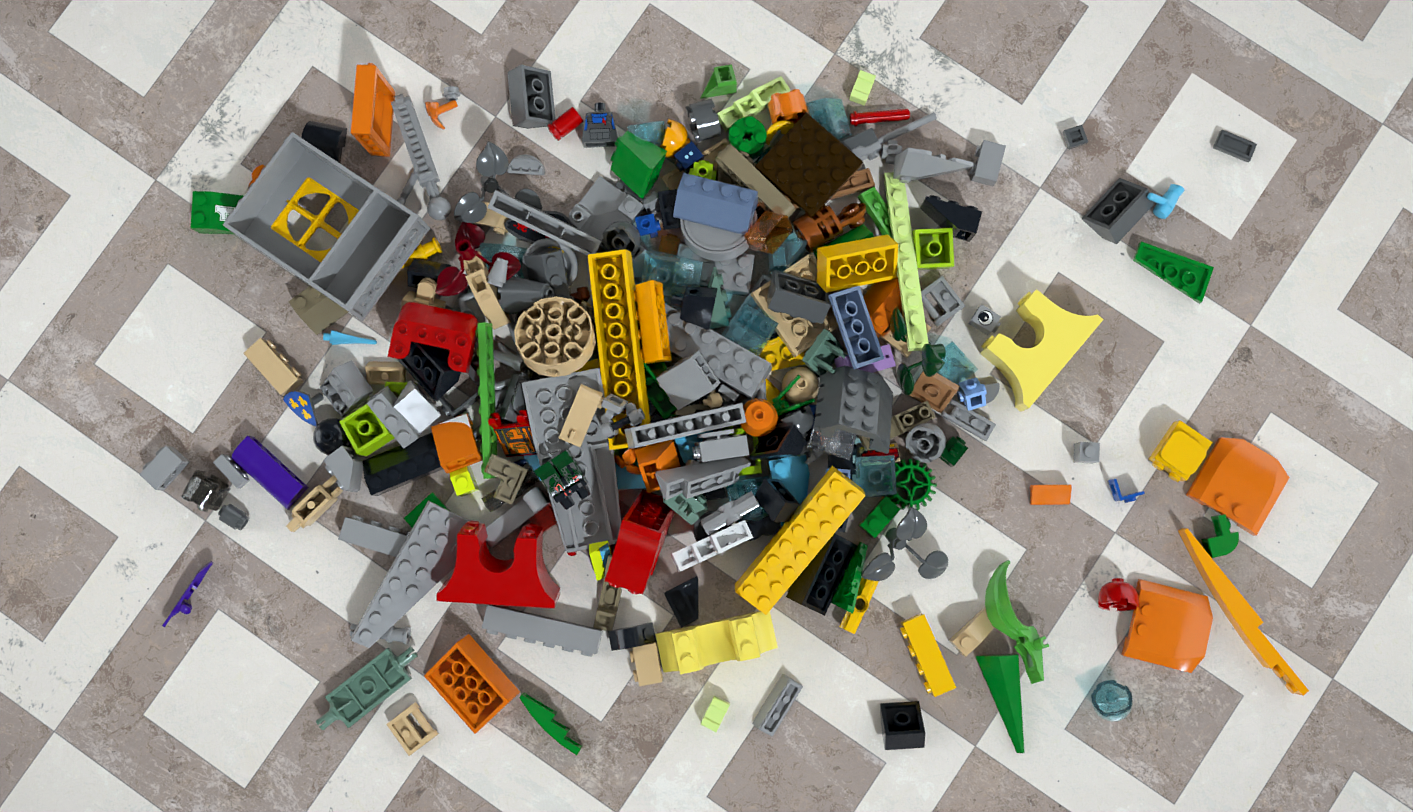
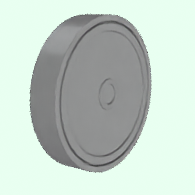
M756 211L747 236L680 219L682 236L688 248L696 255L712 261H725L740 256L752 245L757 234Z

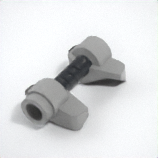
M627 403V417L613 422L612 419L604 414L601 416L603 424L601 425V430L604 436L612 439L618 434V429L628 424L635 427L640 426L642 420L645 419L643 410L641 408L637 409L633 403Z

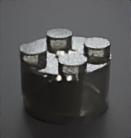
M196 470L183 490L181 497L186 501L197 504V508L201 511L208 512L209 509L219 510L231 490L228 488L229 485L213 474L208 477L204 475L205 471Z

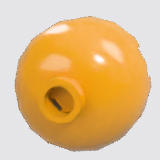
M668 119L667 124L670 126L664 130L660 147L667 150L666 158H674L678 151L690 143V138H687V130L682 123Z

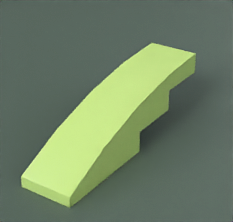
M782 76L752 90L749 95L718 112L719 123L726 132L730 130L733 123L738 119L749 116L753 117L768 108V103L773 94H783L791 90Z

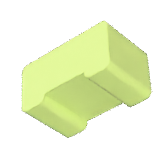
M860 70L849 100L865 106L876 75Z
M714 696L701 721V725L717 732L730 703Z

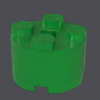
M752 116L735 121L729 130V144L739 152L748 153L752 160L758 158L763 153L767 138L764 125Z

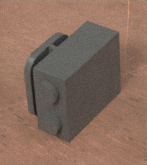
M520 372V375H512L499 414L501 419L518 423L516 418L520 415L519 411L527 410L522 382L532 381L533 379H530V374Z

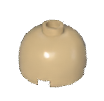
M796 367L785 374L782 379V391L797 375H800V379L784 395L787 401L792 404H799L813 398L815 399L818 394L819 380L813 371L805 367Z

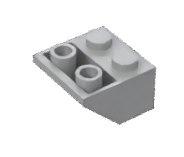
M353 361L333 368L320 387L323 394L329 399L335 411L341 417L346 416L365 402L374 391Z
M341 446L323 460L326 463L325 468L331 475H335L338 479L336 483L343 491L358 492L361 486L363 462L353 448Z

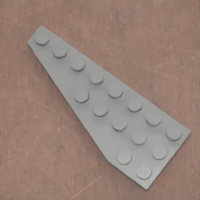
M428 500L350 638L351 641L370 648L455 567L457 534L469 520Z

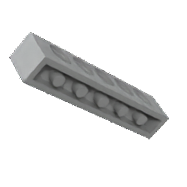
M739 403L624 430L628 448L630 449L745 423L746 418L743 405Z

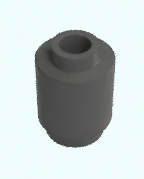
M232 504L224 505L218 512V515H220L219 520L235 530L241 531L249 521V517L246 516L247 514Z

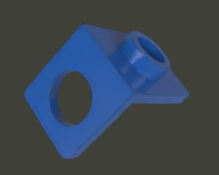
M1117 479L1108 480L1114 501L1124 500L1125 503L1135 501L1136 496L1145 494L1144 491H1139L1122 496Z

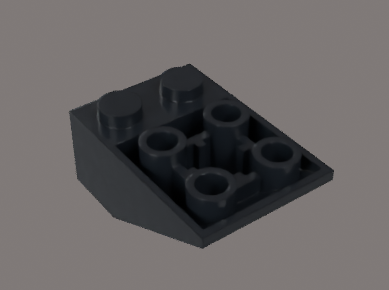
M934 195L926 196L920 206V209L941 228H953V238L970 242L977 233L982 211H979L977 207L961 206L958 202L952 200L946 202Z

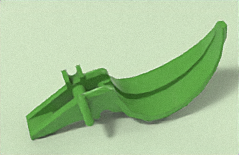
M1007 560L998 566L989 580L985 594L987 617L993 627L1011 639L1016 640L1014 648L1022 657L1026 673L1031 684L1044 681L1042 649L1049 647V644H1043V640L1046 639L1045 635L1039 637L1034 626H1025L1016 617L1006 585V572L1011 563Z

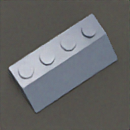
M683 173L677 190L673 217L747 236L758 205V191Z
M860 286L828 295L853 369L883 360L884 356Z

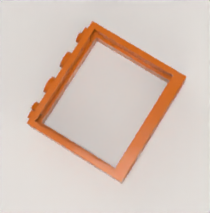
M368 63V65L356 66L351 134L371 156L390 157L394 115L391 102L395 101V91L378 67Z

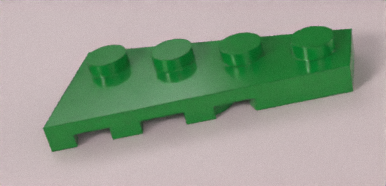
M1142 241L1138 244L1133 259L1134 262L1199 304L1202 303L1214 267Z

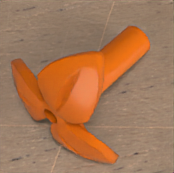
M452 100L439 106L438 102H425L428 116H431V121L437 127L445 129L438 121V116L458 107L457 102Z
M644 446L628 449L622 455L623 459L615 455V463L620 468L626 466L629 473L640 475L639 467L633 465L636 460L635 450Z

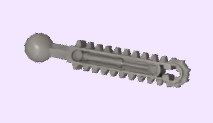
M403 94L394 96L395 101L391 102L419 184L422 188L426 187L430 199L427 205V212L435 220H444L451 212V205L447 199L440 196L436 184L440 182L412 100L410 96L404 97Z

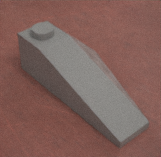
M907 148L895 156L893 179H899L901 183H910L915 180L964 171L973 167V162L958 158H949L947 160L946 155L943 154L932 156L931 151Z

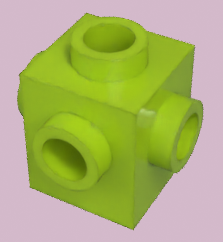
M700 160L699 162H694V168H690L689 174L716 181L717 171L713 170V164H710L709 161Z

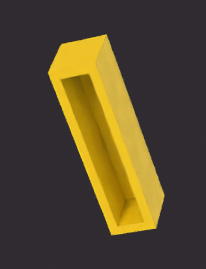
M921 613L900 622L902 625L899 628L904 639H908L910 644L907 646L911 657L915 656L918 664H915L919 675H923L926 682L923 685L926 692L936 697L955 689V683L925 614Z

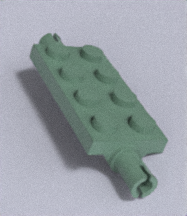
M409 647L400 656L396 657L390 648L385 649L325 696L330 703V708L326 714L316 720L317 725L322 724L319 728L325 730L336 720L343 721L347 728H350L409 682L412 677L406 671L405 666L418 657L416 652L412 653L415 650Z

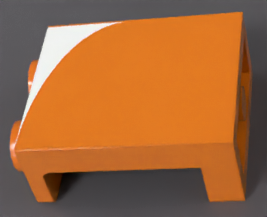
M467 413L431 426L440 465L446 473L483 461L474 436L473 422Z

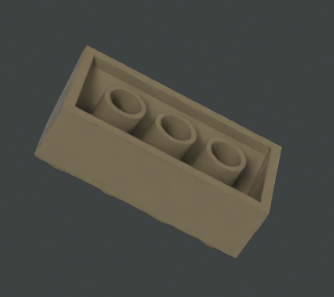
M311 286L289 301L298 316L316 335L348 313V311Z

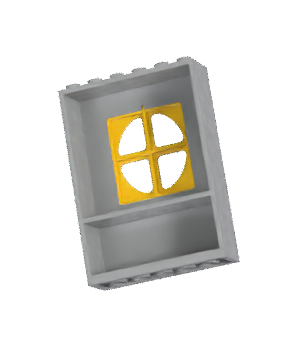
M293 132L285 138L283 145L273 154L271 161L261 170L259 177L250 185L245 196L238 201L236 208L226 217L223 224L224 227L362 322L430 230V227L419 215ZM312 193H322L330 196V200L318 215H313L298 205V200ZM336 203H341L344 206L348 216V227L343 233L338 232L324 221ZM292 210L297 211L311 221L310 227L299 241H295L292 238L288 229V215ZM318 228H322L338 239L332 248L321 251L307 249L306 243Z

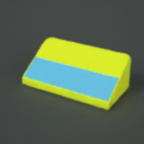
M608 541L589 544V554L597 581L604 578L608 555H612Z

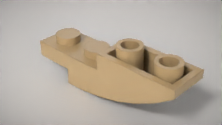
M477 256L470 261L464 260V268L467 273L465 277L488 322L492 323L493 329L495 330L511 323L509 314L505 313L499 304L498 299H501V295L498 293V288L487 283L489 272L485 262Z

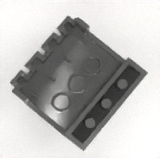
M849 366L834 368V374L826 371V374L820 375L814 430L821 431L820 435L832 438L836 429L870 438L869 449L888 454L893 392L881 375L853 369Z

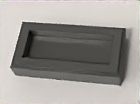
M1221 130L1213 149L1245 162H1250L1257 144Z

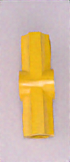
M861 578L857 599H863L864 606L861 609L854 608L853 614L846 611L840 623V628L853 634L856 633L879 581Z

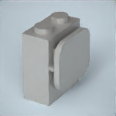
M699 350L676 362L656 378L659 386L666 392L670 402L677 410L713 391L720 384V381Z
M734 429L697 434V438H703L704 440L694 443L695 447H692L693 458L697 459V462H707L749 455L747 436H728L734 433Z

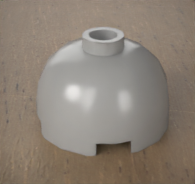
M922 423L915 426L906 437V448H909L910 452L914 455L913 458L920 462L930 463L942 455L946 446V438L943 431L931 423Z

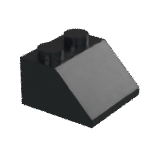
M795 425L774 428L771 433L761 437L751 453L750 459L773 460L797 456L803 451L807 441Z
M919 701L881 703V726L885 750L924 748L925 728Z

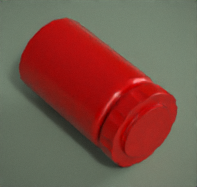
M571 107L555 119L552 124L547 125L552 136L559 141L561 137H565L584 121L578 112Z

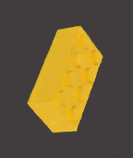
M887 234L817 248V283L827 293L896 279L898 243Z

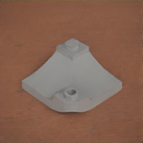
M599 176L583 199L572 208L569 213V220L574 227L602 240L603 232L612 223L627 221L634 225L635 218L639 217L645 208L642 203L630 194L624 193ZM581 214V218L575 219V215ZM601 241L600 247H601L602 249H604V247H603V245H602V241Z

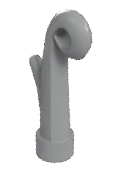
M498 343L501 351L493 349L495 360L509 365L519 372L527 370L528 367L521 356L508 351L502 343ZM474 352L471 365L478 368L477 352Z

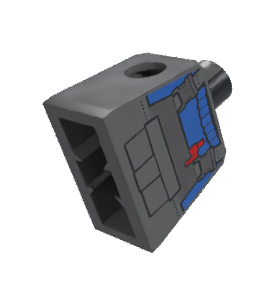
M595 103L594 112L586 113L582 136L584 148L616 147L615 143L618 135L613 112H606L605 103Z

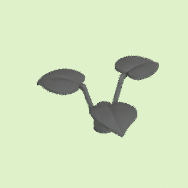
M490 141L486 143L476 160V168L483 175L480 179V183L483 186L481 188V197L479 198L476 192H468L463 195L454 210V219L457 221L476 223L485 217L487 206L482 202L485 198V192L493 193L495 190H499L509 195L499 186L495 179L496 175L506 173L509 166L508 158L501 148ZM522 189L516 193L515 199L542 211L543 207L540 198L535 191Z
M910 507L897 528H891L886 532L885 537L889 542L887 546L890 549V555L886 552L877 555L866 566L861 576L864 579L882 581L890 577L895 570L893 548L902 550L906 547L923 564L918 568V572L925 579H934L943 574L948 567V557L943 551L937 550L931 552L924 560L906 543V540L911 541L912 538H920L927 529L925 517L917 509Z

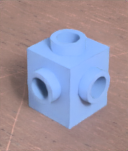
M977 377L958 383V399L964 403L968 411L986 406V388L984 384H980Z

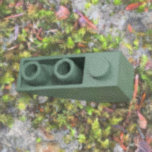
M717 267L713 268L707 287L717 288L710 329L729 326V318L732 317L730 306L726 307L725 304L728 301L726 290L721 288V285H724L722 273L718 274Z

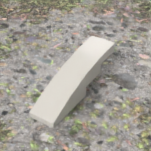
M743 520L670 555L678 572H681L753 538L746 521Z

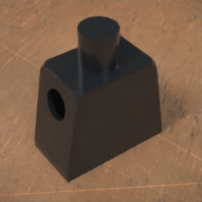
M686 287L684 297L672 295L670 306L681 308V320L709 330L717 288Z

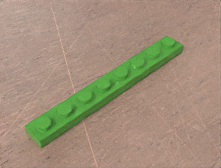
M483 322L478 323L476 329V337L478 338L477 357L479 358L477 374L480 378L478 394L481 401L479 406V414L481 416L480 434L482 436L480 451L483 455L481 472L484 479H491L497 477L484 472L491 454L497 456V436L494 429L488 424V419L492 418L491 413H496L492 323Z

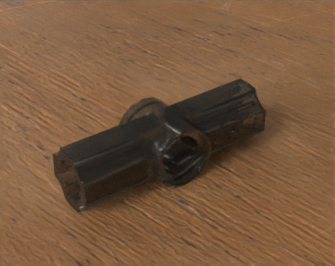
M531 467L527 468L528 471L516 498L540 481ZM496 489L481 498L490 512L495 511L506 503L493 497Z

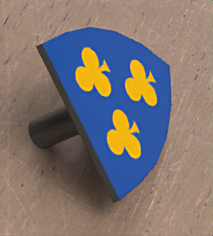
M296 390L285 395L283 398L284 402L298 417L313 426L318 425L313 406L324 399L322 394L318 393L311 398L310 394Z

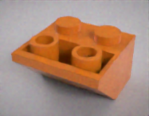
M673 439L635 450L647 493L660 490L655 472L681 467Z

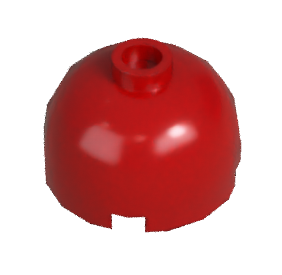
M1114 578L1112 582H1108L1101 587L1098 596V607L1110 611L1109 607L1117 608V611L1135 610L1136 607H1139L1138 592L1130 583L1124 582V579Z

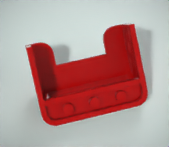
M407 302L402 306L393 327L387 357L405 358L409 354L411 342L449 349V367L454 371L469 373L479 321L471 314Z

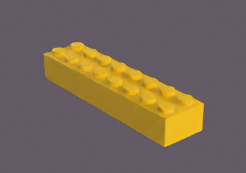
M832 466L799 505L790 521L785 522L735 583V593L767 615L866 496L864 490Z

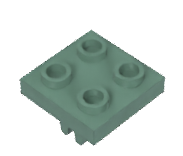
M823 329L821 334L816 337L810 349L806 351L802 361L820 378V375L826 374V371L834 374L835 370L831 367L834 359L838 356L845 359L847 355L844 354L842 351L844 348L828 330Z

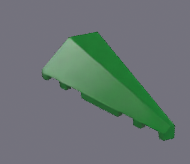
M977 655L976 660L1006 726L1008 735L1013 742L1016 753H1024L1019 655Z

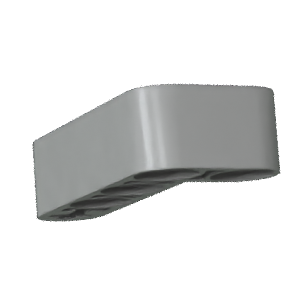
M535 487L526 493L520 502L486 527L488 535L486 543L490 549L500 544L551 504L539 487Z

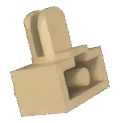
M423 278L417 285V291H409L402 299L401 308L407 302H415L445 309L446 301L435 298L436 282L431 278Z

